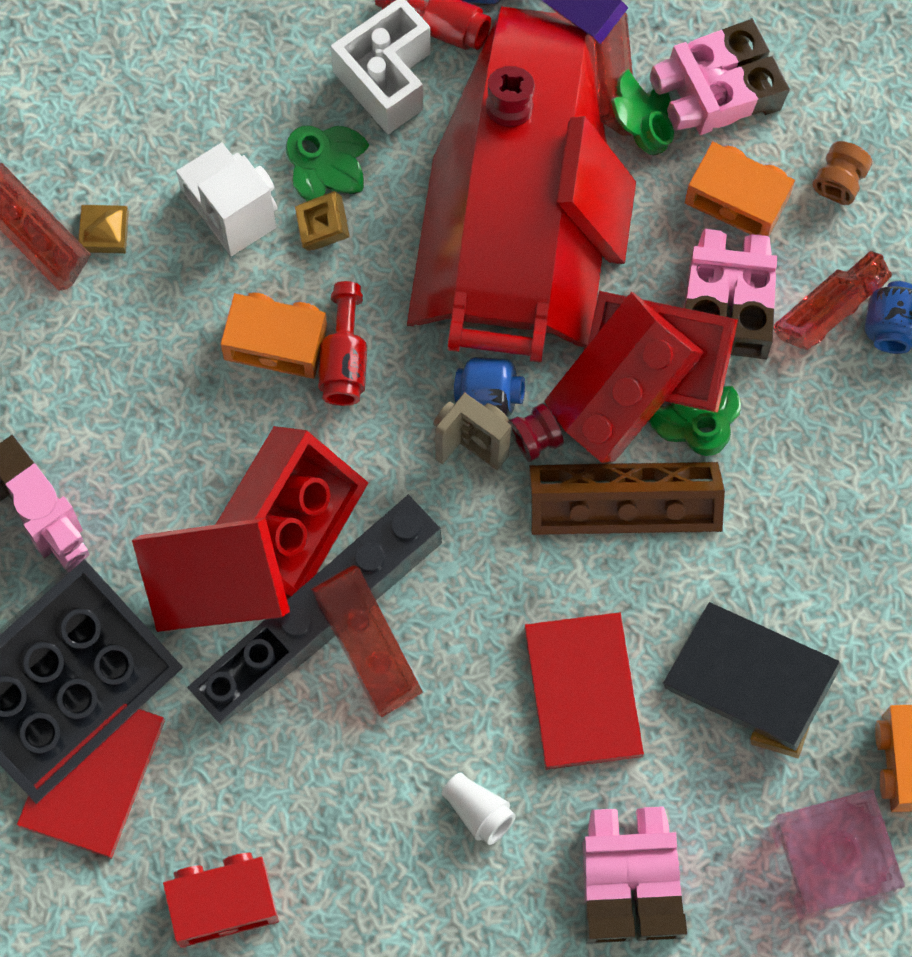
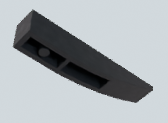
M408 494L287 599L290 609L289 613L283 617L263 620L187 687L188 690L220 725L313 656L442 544L441 528Z

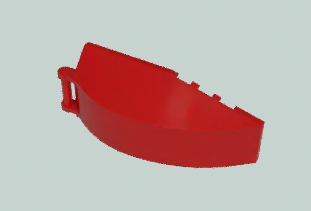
M501 6L432 160L407 326L414 327V325H424L446 319L451 320L448 351L460 352V347L530 356V362L542 363L546 332L553 333L576 346L584 347V349L588 345L597 302L603 256L559 206L556 199L570 117L586 116L606 143L607 140L592 38L558 13ZM505 66L523 68L531 74L535 82V91L532 97L533 111L530 119L524 124L515 127H506L495 123L490 119L486 111L488 79L496 69ZM464 322L532 330L534 332L533 337L464 329L463 327Z

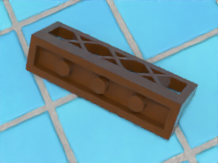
M718 462L529 465L532 535L723 532L725 489ZM689 479H709V481H691ZM642 480H655L657 482H644ZM594 481H608L609 483H596ZM541 482H562L555 484H541Z

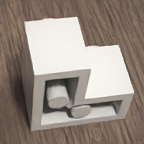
M396 0L331 45L333 73L387 135L423 110V84L410 68L431 54L430 26L406 0Z
M221 142L176 171L181 191L231 257L276 228L274 211L278 208L271 196V191L275 189L273 182L261 166L254 169L245 155L241 156L239 153L232 155Z

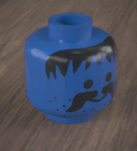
M890 282L887 287L874 291L869 298L864 331L867 337L874 342V346L878 350L892 354H902L909 352L912 347V284L908 282Z
M473 357L467 361L464 368L457 369L454 381L455 404L466 393L483 406L486 403L496 406L508 418L512 414L515 404H523L525 378L524 376H517L514 364L508 359Z

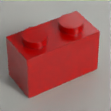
M250 852L232 855L222 860V867L204 871L202 865L186 867L173 873V880L163 882L175 939L180 948L279 922L266 864L262 856L253 858Z

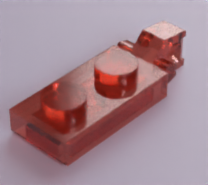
M870 251L847 272L837 269L774 324L773 329L782 341L807 351L812 346L820 343L830 330L845 317L852 315L862 302L872 295L874 291L882 288L891 278L892 273L889 271L883 255Z

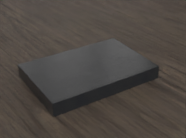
M709 602L663 684L665 689L796 751L835 680L841 664L837 659Z

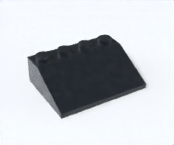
M77 559L0 628V766L36 804L183 668L85 559ZM123 704H126V706L117 715H115L103 728H101L89 741H87L47 780H45L37 789L34 787V785L41 778H43L63 758H65L84 739H86L94 730H96L116 710H118Z

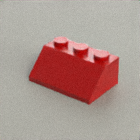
M631 292L546 397L544 403L565 432L601 463L614 462L700 359L704 351L639 296Z
M274 426L216 524L266 518L287 598H290L317 574L369 482L309 431Z

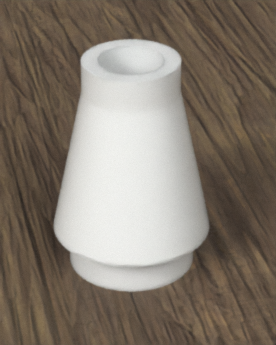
M462 773L452 777L442 790V796L449 801L477 841L483 839L488 845L494 844L504 836L515 820L516 815L509 809L510 803L472 782Z

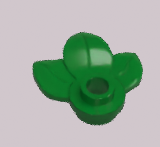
M629 69L623 71L616 85L618 97L611 100L615 117L620 125L633 135L634 141L639 148L649 155H659L666 151L668 145L674 139V129L667 111L671 102L669 92L659 95L653 88L646 93Z
M309 125L296 128L287 139L286 154L294 165L292 182L297 193L306 201H310L323 196L327 188L344 194L362 192L364 188L363 171L356 158L368 149V141L359 132L345 126H333L324 131ZM302 142H313L317 147V151L314 153L305 151Z
M724 386L718 412L672 403L661 406L648 422L653 430L664 440L669 442H686L695 453L702 456H713L721 452L728 444L731 437L730 424L740 415L741 400L733 386ZM708 427L714 430L705 433L700 431L699 429Z

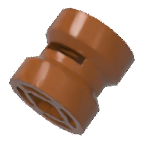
M837 141L831 145L826 155V167L819 169L812 185L819 195L841 205H850L854 202L859 192V180L867 176L873 161L871 156L861 147L853 143Z

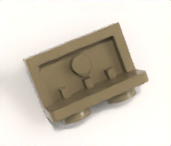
M466 393L460 397L456 404H453L451 401L448 402L440 410L433 423L436 426L434 437L435 459L443 465L458 445L461 444L498 471L509 457L511 425L508 424L507 416L496 406L489 403L483 406Z

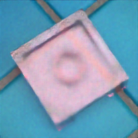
M873 789L778 814L769 825L776 848L779 849L783 846L797 892L792 899L799 922L822 916L830 909L870 899L873 902L895 896L905 887Z

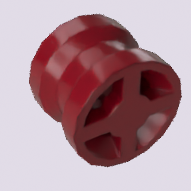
M505 66L496 69L488 79L486 111L492 121L502 126L515 127L524 124L530 119L533 111L532 97L535 91V82L529 72L516 66Z
M543 403L533 407L530 415L524 418L516 416L508 422L511 425V435L528 462L539 458L541 451L548 447L556 449L564 445L561 430L554 416Z

